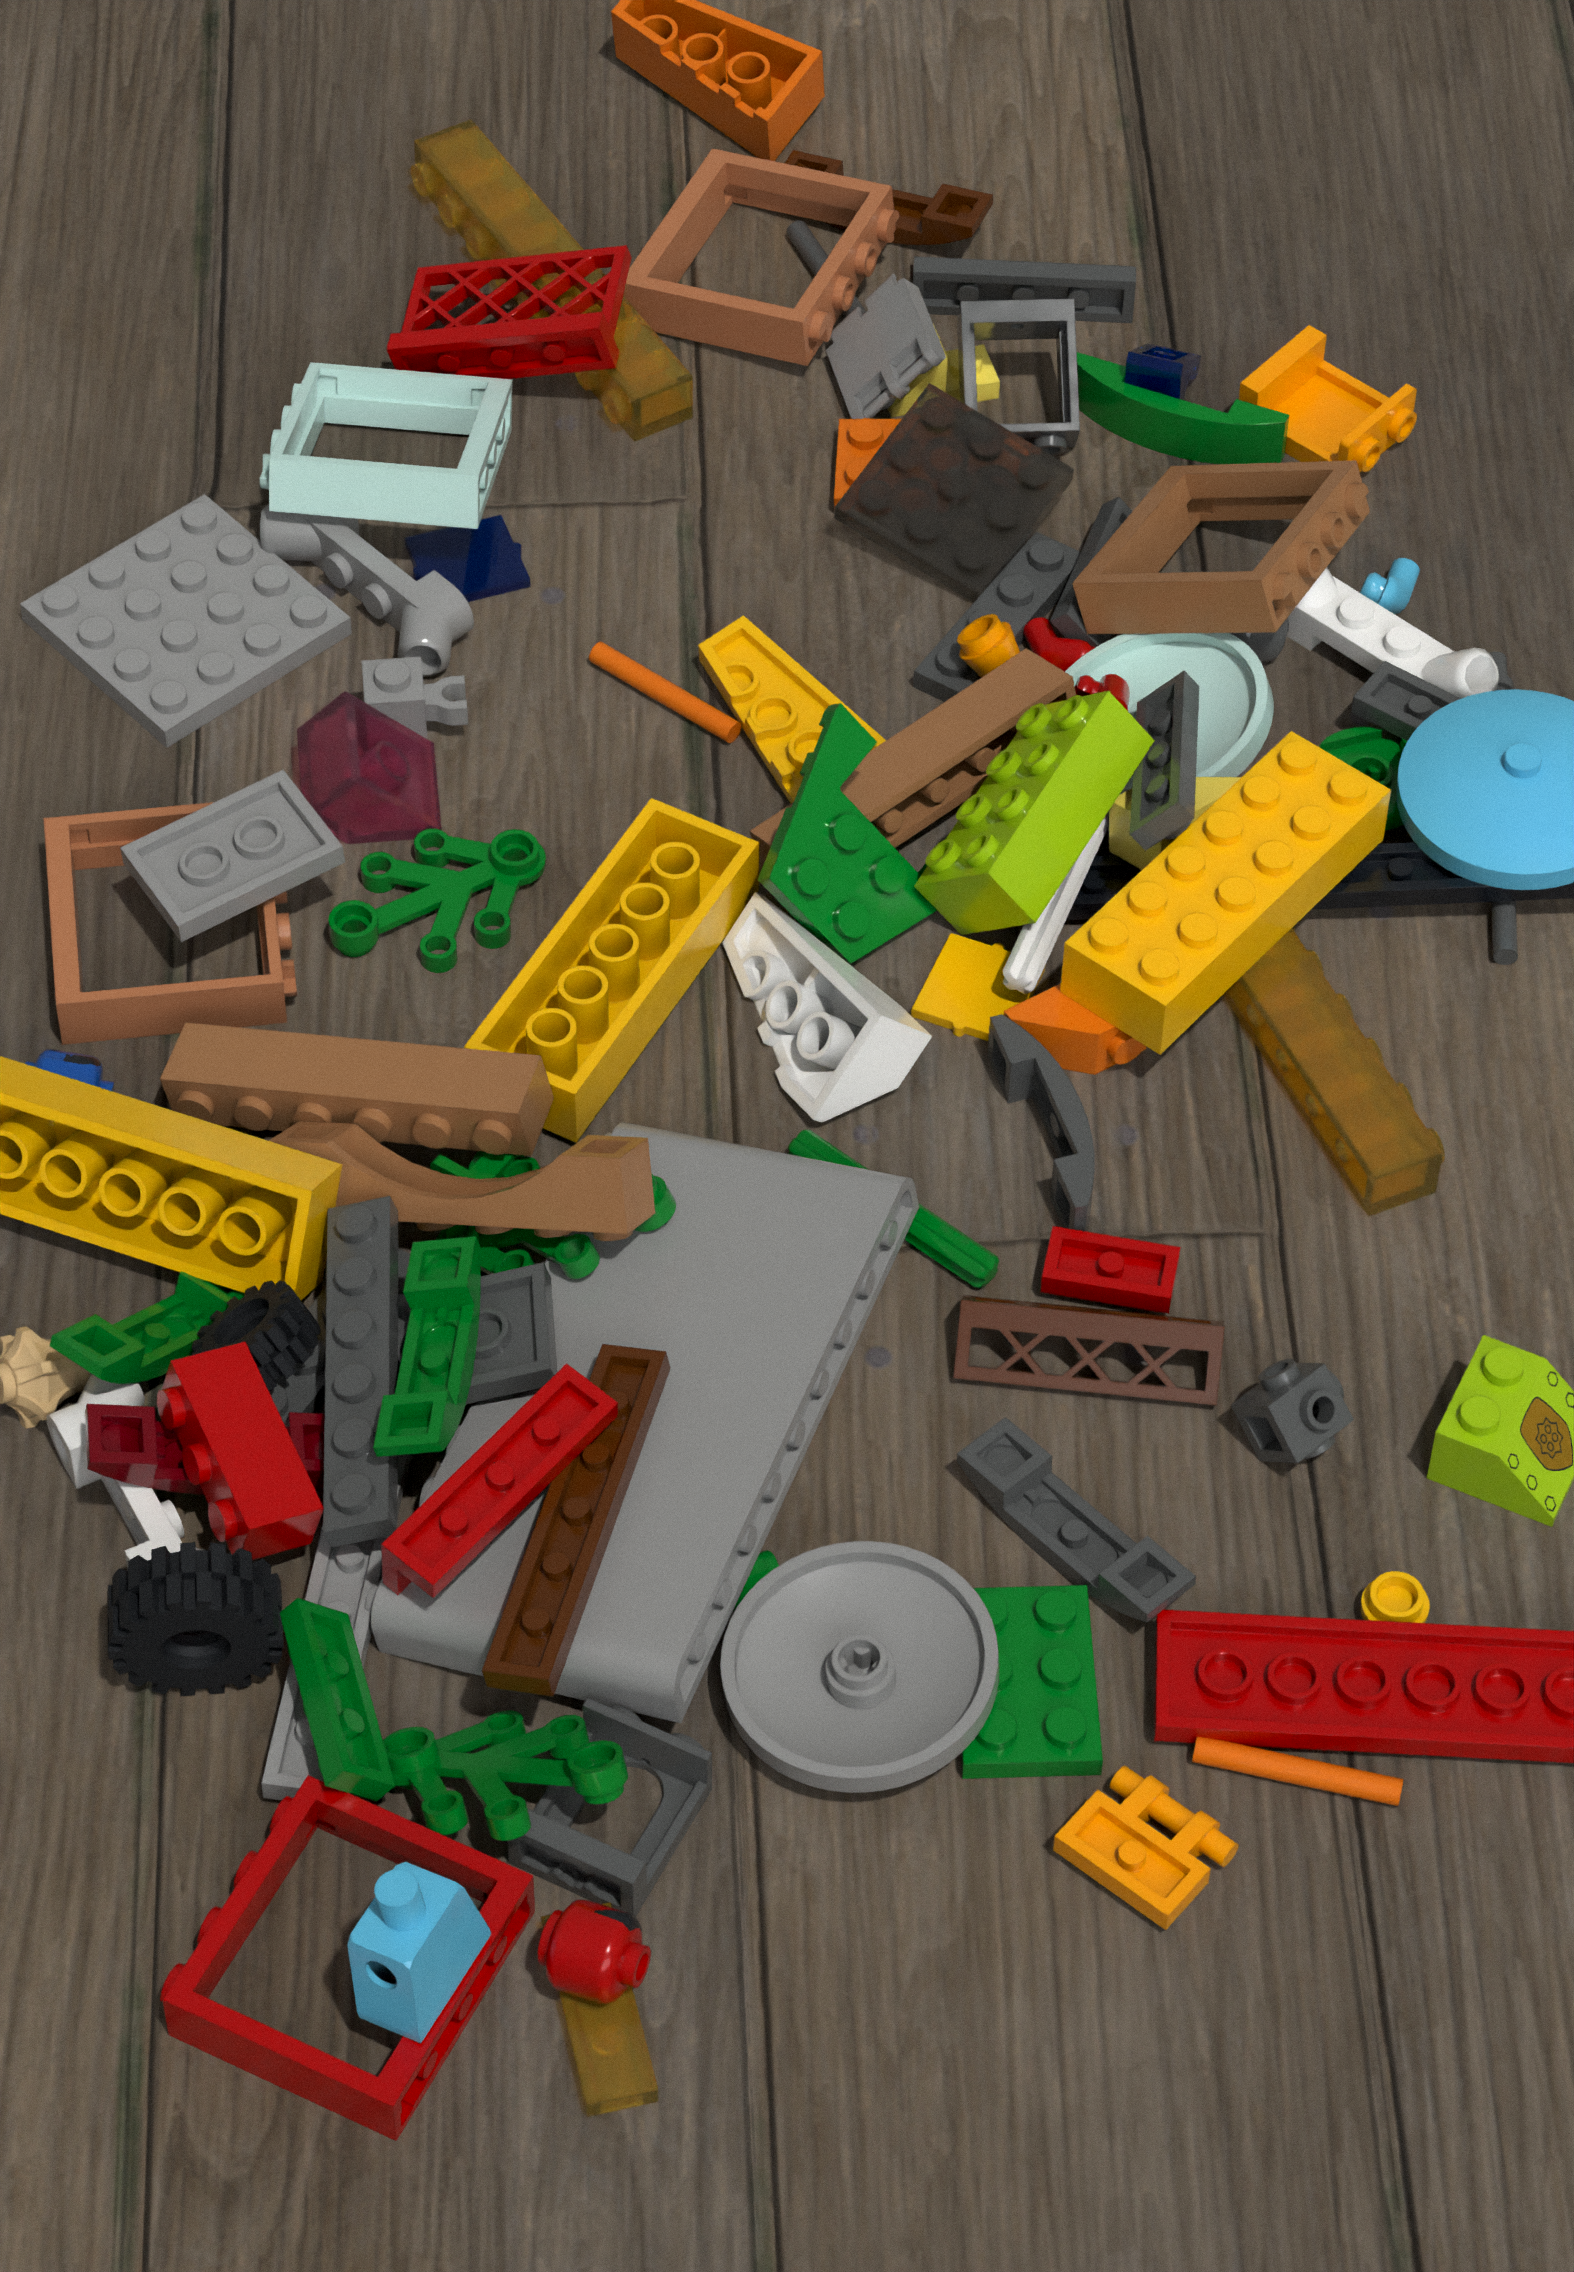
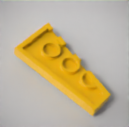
M744 615L698 645L699 661L736 719L742 724L743 730L790 804L794 802L803 780L800 771L807 753L814 752L823 727L819 723L829 705L841 703L877 741L871 750L886 741Z

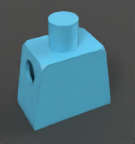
M402 1862L397 1864L393 1870L381 1875L374 1887L375 1898L351 1932L347 1947L359 2018L422 2043L491 1936V1931L463 1886L408 1862Z

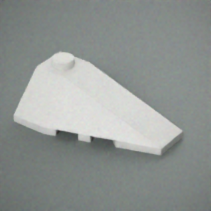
M757 892L753 894L722 942L743 995L753 1000L762 1024L757 1029L764 1044L772 1046L780 1067L775 1070L781 1087L815 1121L825 1122L899 1088L932 1037L901 1005L764 895Z

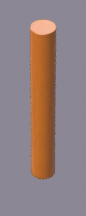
M601 641L592 648L589 654V661L727 743L734 742L739 736L742 724L739 721Z
M1197 1737L1192 1763L1393 1806H1399L1404 1781L1402 1778Z

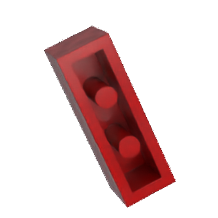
M246 1342L171 1360L162 1390H159L157 1393L159 1415L167 1429L175 1430L182 1445L183 1465L189 1481L195 1486L200 1485L209 1504V1522L216 1539L219 1542L226 1541L232 1555L239 1548L252 1552V1560L311 1544L324 1507Z

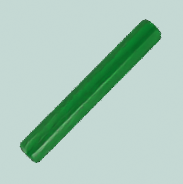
M802 1130L796 1138L792 1139L788 1146V1154L867 1169L811 1130ZM919 1204V1209L905 1240L975 1288H984L990 1280L994 1279L999 1270L998 1256Z

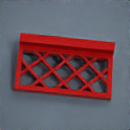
M627 245L418 267L402 330L400 333H391L386 349L396 370L502 379L614 369L617 366L620 353L614 340V335L632 259ZM611 267V271L593 285L584 279L596 269ZM544 274H559L557 278L540 290L531 285ZM491 280H508L487 296L479 290ZM455 285V287L437 300L433 301L429 298L431 286ZM573 286L582 292L561 308L553 302ZM520 292L529 297L509 313L500 308ZM468 297L476 302L475 305L456 319L448 313ZM595 303L602 308L601 312L582 314ZM542 309L550 314L546 318L529 319ZM490 314L498 320L495 323L476 325ZM437 320L445 325V327L439 329L424 330Z

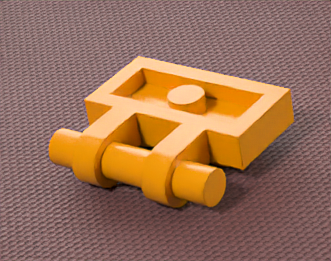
M1124 1765L1116 1772L1109 1786L1111 1790L1125 1799L1121 1805L1097 1789L1054 1836L1053 1851L1164 1930H1167L1209 1883L1211 1868L1195 1857L1204 1854L1221 1867H1225L1235 1856L1239 1844L1219 1831L1220 1822L1202 1810L1195 1814L1168 1795L1169 1787L1157 1778L1149 1775L1144 1779ZM1153 1818L1176 1835L1170 1840L1145 1822Z

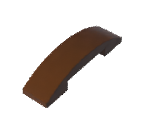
M793 150L785 161V164L844 176L843 161ZM942 183L933 198L892 189L894 210H897L900 216L895 223L896 230L892 243L936 245L970 238L974 235L993 205V194ZM824 222L844 231L847 229V226Z

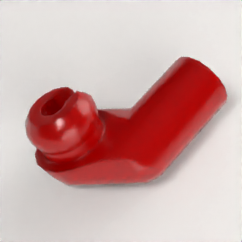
M1043 617L1030 620L1024 627L1023 635L1032 652L1064 672L1078 659L1096 648L1090 646L1087 641L1080 639L1058 638L1049 620Z

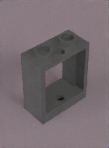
M1074 299L961 301L957 316L962 450L976 449L977 455H988L996 446L1011 443L1021 448H1032L1033 453L1037 455H1057L1064 453L1067 447H1075L1080 432ZM1056 339L1060 423L978 424L975 341Z

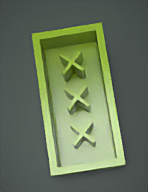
M1110 691L1086 696L1075 695L1067 700L1045 705L1039 703L1029 708L1019 718L1016 724L1018 732L1008 747L997 754L987 766L986 774L988 776L977 793L968 798L956 813L958 821L947 838L938 843L926 857L925 864L927 867L914 887L961 935L1036 923L1155 740Z

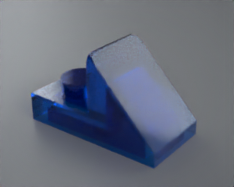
M1147 343L1128 351L1125 383L1184 400L1187 383L1197 377L1202 355Z

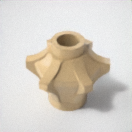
M24 1326L16 1328L15 1337L12 1335L0 1337V1404L5 1403L13 1408L19 1417L20 1424L28 1429L36 1427L40 1420H47L46 1416L54 1413L63 1400L73 1396L75 1393L82 1392L90 1377V1372L50 1347L51 1339L42 1338L33 1330Z

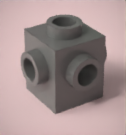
M1294 1359L1278 1361L1259 1374L1258 1379L1260 1383L1231 1404L1259 1461L1299 1463L1303 1459L1315 1457L1328 1450L1335 1443L1334 1435L1354 1420L1343 1400L1344 1391L1341 1383L1327 1369L1325 1363H1295Z

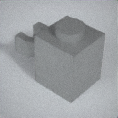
M421 656L361 660L368 753L428 749L426 721H438L452 726L468 725L464 675L449 676L433 684H423Z

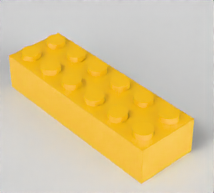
M1291 731L1064 942L1060 992L1161 1055L1383 841L1391 790Z
M651 798L465 1044L464 1048L541 1055L554 1096L543 1128L577 1143L729 933L755 892L758 893L759 842Z
M0 1056L1 1215L177 1272H184L193 1277L245 1293L246 1289L254 1285L260 1290L264 1282L272 1280L276 1284L280 1280L290 1285L300 1300H302L323 1281L327 1259V1214L329 1208L336 1206L343 1164Z

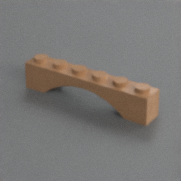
M299 1121L269 1140L343 1164L335 1207L390 1196L398 1210V1222H416L418 1229L424 1231H439L451 1228L454 1225L475 1226V1231L480 1234H499L510 1231L513 1228L534 1229V1235L543 1238L560 1237L576 1231L593 1232V1238L596 1240L616 1241L631 1236L635 1228L655 1214L648 1138L588 1135L559 1155L554 1161L540 1169L511 1177L484 1179L442 1174L412 1163L378 1143L357 1124Z

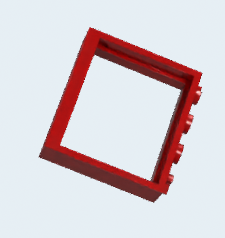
M308 1775L294 1797L286 1796L279 1803L271 1820L270 1834L258 1852L250 1851L242 1860L234 1879V1890L223 1907H213L205 1917L197 1938L198 1946L187 1963H178L168 1974L160 1996V2000L163 2001L168 2035L397 2141L535 1913L533 1875L350 1793L326 1787L323 1781ZM317 1828L394 1863L408 1862L457 1882L465 1888L470 1897L484 1903L479 1912L491 1931V1936L422 2043L403 2036L378 2077L209 1999L211 1993Z

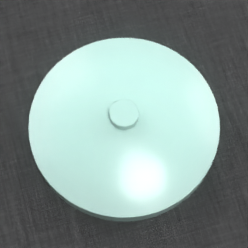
M1230 633L1122 634L1092 649L1065 671L1073 677L1074 686L1078 678L1083 675H1089L1096 681H1100L1103 676L1108 674H1116L1122 677L1130 689L1128 712L1136 720L1137 702L1185 670L1200 686L1196 777H1238L1261 750L1272 725L1274 700L1263 665L1246 643ZM1133 775L1120 794L1132 788Z

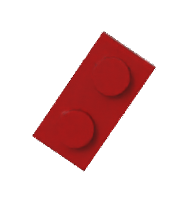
M1052 1226L1040 1292L1169 1314L1181 1247Z

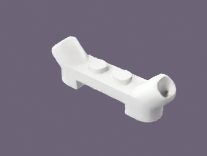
M1327 567L1288 616L1289 630L1287 637L1309 651L1323 641L1373 673L1384 661H1387L1461 699L1474 694L1496 691L1499 682L1498 667L1492 655L1485 649L1474 647L1454 652L1332 576Z
M91 1374L78 1402L47 1415V1425L56 1451L76 1489L102 1479L137 1543V1546L125 1550L128 1570V1561L140 1555L148 1561L151 1559L152 1549L166 1546L170 1553L179 1552L180 1543H182L181 1538L185 1537V1533L178 1512L169 1499L160 1503L152 1488L121 1482L87 1469L86 1405L144 1406L145 1397L138 1382L131 1384L109 1383Z

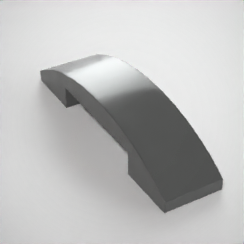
M1002 1014L990 1017L987 1058L1008 1104L1032 1098L1054 1146L1058 1158L1053 1161L1050 1199L1063 1228L1088 1232L1095 1173V1153L1090 1125L1082 1102L1062 1067L1039 1041Z
M1006 1417L957 1453V1462L967 1477L1010 1528L1040 1557L1073 1584L1087 1585L1088 1594L1101 1603L1131 1618L1147 1623L1195 1585L1196 1576L1149 1536H1146L1139 1543L1134 1542L1053 1474L1052 1455Z

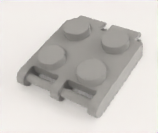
M895 274L888 277L865 299L868 311L862 314L861 308L859 306L856 307L832 330L831 338L833 344L826 349L851 419H874L873 417L880 410L889 408L896 398L902 399L910 391L908 384L919 374L928 372L933 366H938L946 358L919 287L905 278L897 281Z

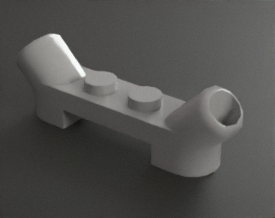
M269 504L262 509L260 541L261 548L264 551L275 553L283 561H311L325 572L333 585L341 589L345 588L364 604L367 611L373 617L385 620L400 632L398 658L421 656L423 676L439 674L449 666L452 642L469 632L474 626L473 613L467 600L452 583L435 570L418 581L414 580L359 536L358 519L269 511Z

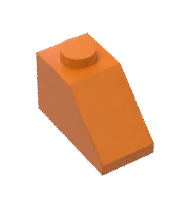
M1061 983L1005 1010L1003 1014L1039 1041L1062 1069L1096 1075L1116 1064L1122 1065L1132 1061L1142 1051L1146 1050L1147 1047L1061 993Z

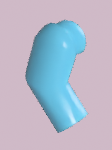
M1407 558L1395 559L1392 562L1387 578L1375 572L1368 574L1360 593L1393 614H1398L1409 603L1420 572L1419 566Z

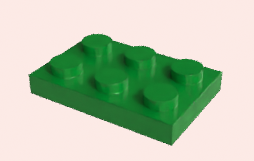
M1087 1585L973 1588L985 1604L995 1628L999 1652V1684L992 1710L984 1726L975 1739L961 1753L962 1779L1101 1775L1103 1755Z

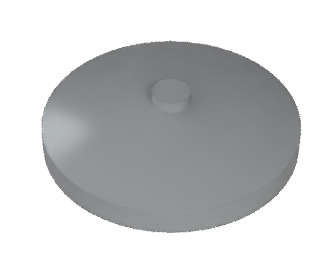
M853 1541L827 1545L804 1552L774 1568L753 1586L737 1606L725 1632L721 1649L720 1667L726 1706L731 1720L744 1742L760 1759L779 1773L803 1784L828 1791L845 1793L884 1791L913 1783L935 1773L961 1754L978 1735L992 1710L999 1684L997 1636L990 1614L977 1592L961 1575L940 1560L906 1546L885 1542Z

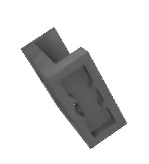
M587 1698L583 1704V1719L585 1720L590 1742L606 1740L619 1744L623 1750L626 1767L644 1769L657 1778L663 1787L661 1804L631 1854H628L572 1829L571 1826L586 1804V1801H584L582 1795L574 1791L573 1787L549 1785L534 1810L528 1809L531 1820L530 1830L519 1838L507 1841L509 1864L590 1901L637 1916L712 1791V1752L705 1750L700 1743L690 1736L682 1733L669 1734L642 1722L635 1713L624 1707L616 1705L608 1707Z

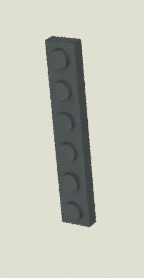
M390 1196L329 1208L327 1214L323 1533L331 1547L387 1537L397 1529L398 1455L377 1457L373 1449L383 1395L395 1394L398 1379V1210Z

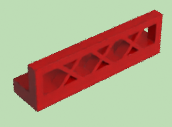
M566 1363L381 1544L383 1584L399 1595L413 1582L434 1598L618 1416V1402Z

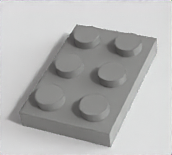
M284 770L120 847L125 867L181 942L345 863L342 844Z

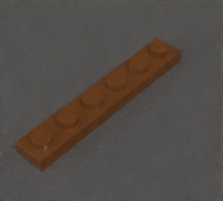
M602 1344L589 1381L618 1402V1416L550 1484L482 1668L487 1687L554 1696L671 1369L666 1351Z

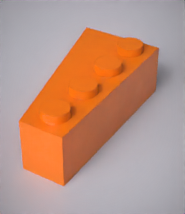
M620 0L611 11L616 57L757 158L775 161L825 97L821 50L697 0Z

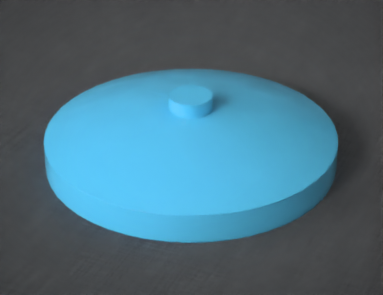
M1533 690L1488 691L1456 700L1424 720L1413 732L1403 749L1398 766L1396 789L1400 817L1407 832L1419 848L1433 861L1454 874L1491 887L1512 890H1540L1573 883L1574 701L1558 695Z

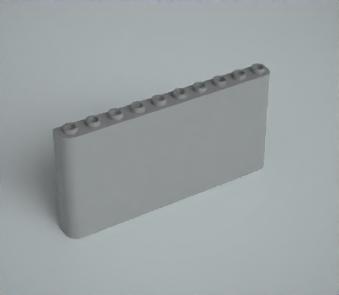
M620 1122L612 1133L608 1132L604 1136L648 1138L651 1173L665 1181L676 1201V1210L671 1219L658 1229L648 1232L633 1230L631 1236L621 1240H596L593 1238V1232L572 1231L564 1235L565 1237L574 1234L587 1235L599 1253L600 1261L592 1273L579 1279L567 1277L560 1265L547 1259L545 1262L552 1285L557 1372L567 1363L589 1380L602 1344L666 1351L671 1369L555 1694L585 1701L587 1698H590L606 1706H621L635 1713L681 1723L919 1209L915 1183L909 1177ZM541 1388L472 1403L462 1425H458L452 1440L446 1447V1456L435 1477H429L424 1483L419 1507ZM550 1484L434 1598L413 1582L399 1595L385 1586L383 1580L375 1582L368 1592L365 1610L371 1612V1628L379 1652L483 1676L482 1668Z

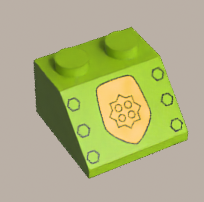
M1483 1335L1435 1432L1427 1479L1552 1527L1574 1481V1390L1546 1358Z

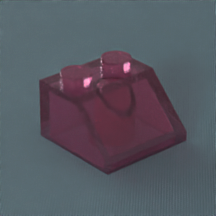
M346 691L297 729L301 793L336 838L347 844L414 840L416 835L425 829L435 828L442 830L433 742Z

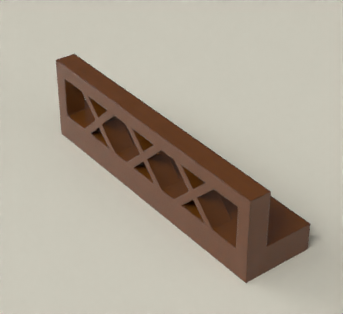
M963 1295L960 1306L953 1378L1217 1405L1225 1325L1224 1321ZM972 1327L1000 1330L1016 1349V1352L996 1368L968 1365ZM1012 1331L1034 1333L1037 1335L1025 1345H1022ZM1048 1335L1066 1337L1082 1356L1079 1361L1063 1374L1045 1373L1029 1353L1032 1348ZM1077 1338L1102 1340V1342L1088 1352ZM1114 1342L1131 1343L1148 1363L1147 1366L1128 1381L1110 1379L1094 1359ZM1143 1345L1169 1348L1154 1359ZM1180 1349L1208 1351L1205 1389L1176 1386L1160 1365ZM1022 1357L1033 1371L1008 1368ZM1088 1364L1099 1378L1073 1375ZM1154 1371L1165 1385L1141 1383L1140 1381Z

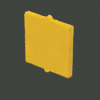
M950 933L911 1009V1016L951 1029L957 1037L967 1034L988 1041L990 1017L1003 1015L1005 1010L1031 998L1045 972V967L1035 989L1030 993L1023 994L1018 990H1009L1003 984V969L1011 952L1004 950L1003 944L995 943L991 946Z

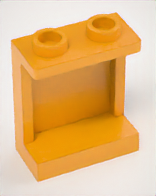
M1308 325L1240 382L1238 400L1289 415L1285 453L1300 462L1357 460L1359 472H1368L1375 466L1383 452L1396 441L1399 443L1404 441L1412 432L1417 420V414L1414 412L1417 389L1406 383L1389 398L1326 362L1324 354L1327 335Z

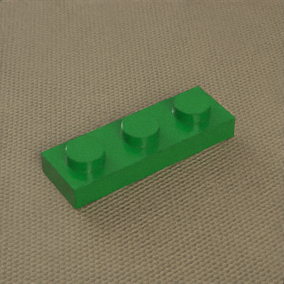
M296 1598L280 1612L288 1644V1653L294 1666L303 1700V1710L308 1719L316 1749L318 1767L323 1776L325 1786L378 1801L395 1787V1782L349 1615Z

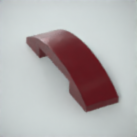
M86 1405L85 1426L88 1470L121 1482L146 1488L204 1495L200 1485H193L186 1475L182 1459L183 1448L175 1430L167 1429L162 1421H155L154 1406ZM289 1412L285 1421V1427L314 1488H324L325 1414Z

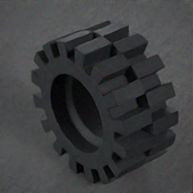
M271 1280L264 1282L260 1290L255 1285L246 1289L244 1297L240 1300L236 1296L226 1302L229 1307L225 1311L220 1312L216 1310L209 1317L213 1323L202 1326L198 1331L197 1335L200 1339L193 1341L192 1349L194 1352L192 1355L246 1342L268 1391L277 1386L276 1380L284 1375L288 1379L296 1372L293 1368L296 1363L306 1362L310 1357L307 1350L317 1346L319 1339L316 1335L321 1333V1328L290 1285L280 1280L274 1284Z

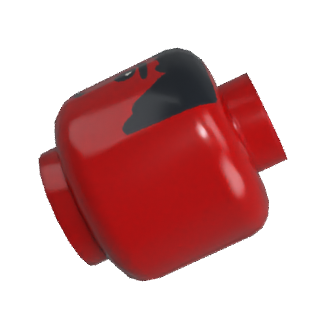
M576 1900L567 1906L564 1911L555 1910L550 1915L542 1931L537 1954L539 1964L546 1967V1976L552 1987L599 2004H611L624 1994L628 1986L638 1988L641 1985L649 1967L651 1949L649 1946L642 1944V1927L633 1914L590 1900Z

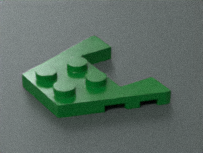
M839 703L829 705L822 715L819 723L823 727L814 752L807 753L800 771L803 780L792 807L785 809L758 881L803 928L848 964H851L934 913L937 909L914 887L927 865L924 864L919 872H917L840 790L842 784L871 751L877 741Z

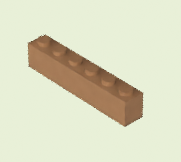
M1026 648L871 750L842 784L840 790L896 848L976 794L988 776L986 769L991 760L1008 747L1018 732L1016 724L1019 718L1036 704H1050L1075 696L1073 677ZM793 803L750 830L751 839L759 842V872L762 870L785 809L792 807Z
M187 1022L184 1024L160 1078L173 1111L217 1125L243 1127L254 1131H284L299 1121L357 1124L378 1143L394 1142L424 1145L434 1149L454 1148L484 1151L494 1155L514 1154L532 1156L554 1100L541 1055Z

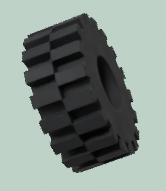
M195 1542L180 1543V1551L170 1553L166 1546L151 1550V1559L148 1561L137 1555L128 1561V1571L119 1568L112 1576V1585L108 1584L109 1660L113 1659V1668L119 1675L128 1672V1681L140 1687L148 1681L152 1682V1692L166 1694L170 1687L179 1688L180 1696H195V1689L208 1688L210 1694L225 1693V1685L230 1683L238 1689L251 1685V1674L260 1678L265 1677L271 1672V1663L278 1664L282 1657L284 1641L283 1625L280 1616L282 1611L281 1580L277 1573L271 1574V1565L263 1558L252 1563V1552L241 1548L233 1555L227 1554L226 1544L210 1543L208 1550H196Z

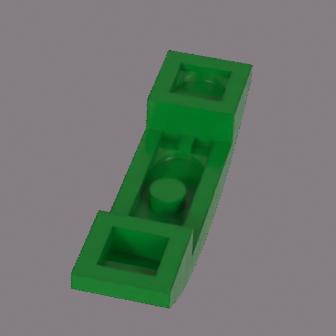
M1077 352L1079 410L1108 431L1142 447L1202 463L1252 464L1282 462L1285 456L1289 423L1288 414L1238 399L1234 401L1229 413L1218 411L1128 384L1129 367Z
M476 1236L412 1243L403 1290L411 1311L395 1394L383 1395L373 1446L377 1457L441 1452L448 1446L458 1428L471 1385L479 1329L481 1263L480 1244Z
M180 1272L174 1295L113 1325L97 1314H94L53 1334L50 1347L106 1382L131 1384L147 1381L166 1374L171 1360L191 1356L194 1352L192 1349L193 1341L200 1339L197 1335L198 1331L202 1326L213 1323L209 1317L216 1310L220 1312L225 1311L229 1307L226 1303L234 1296L240 1300L244 1297L245 1293Z

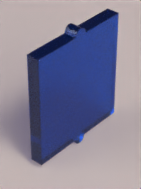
M502 515L481 519L478 529L448 527L405 538V546L414 565V580L418 581L435 570L452 583L463 594L467 602L531 587L530 577L521 559V544L513 542Z

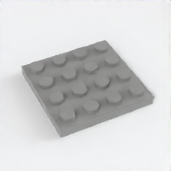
M205 494L20 603L22 620L166 748L352 634L351 617L275 553L264 551L261 548L260 540Z

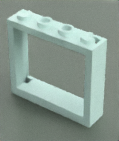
M310 362L302 383H294L291 406L285 405L283 408L281 430H273L270 454H263V472L260 476V487L262 489H269V511L478 529L512 431L513 379ZM324 423L469 435L457 469L311 456Z

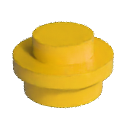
M1390 1571L1379 1575L1367 1585L1362 1594L1360 1609L1364 1620L1426 1623L1430 1603L1421 1583L1415 1577L1400 1571Z

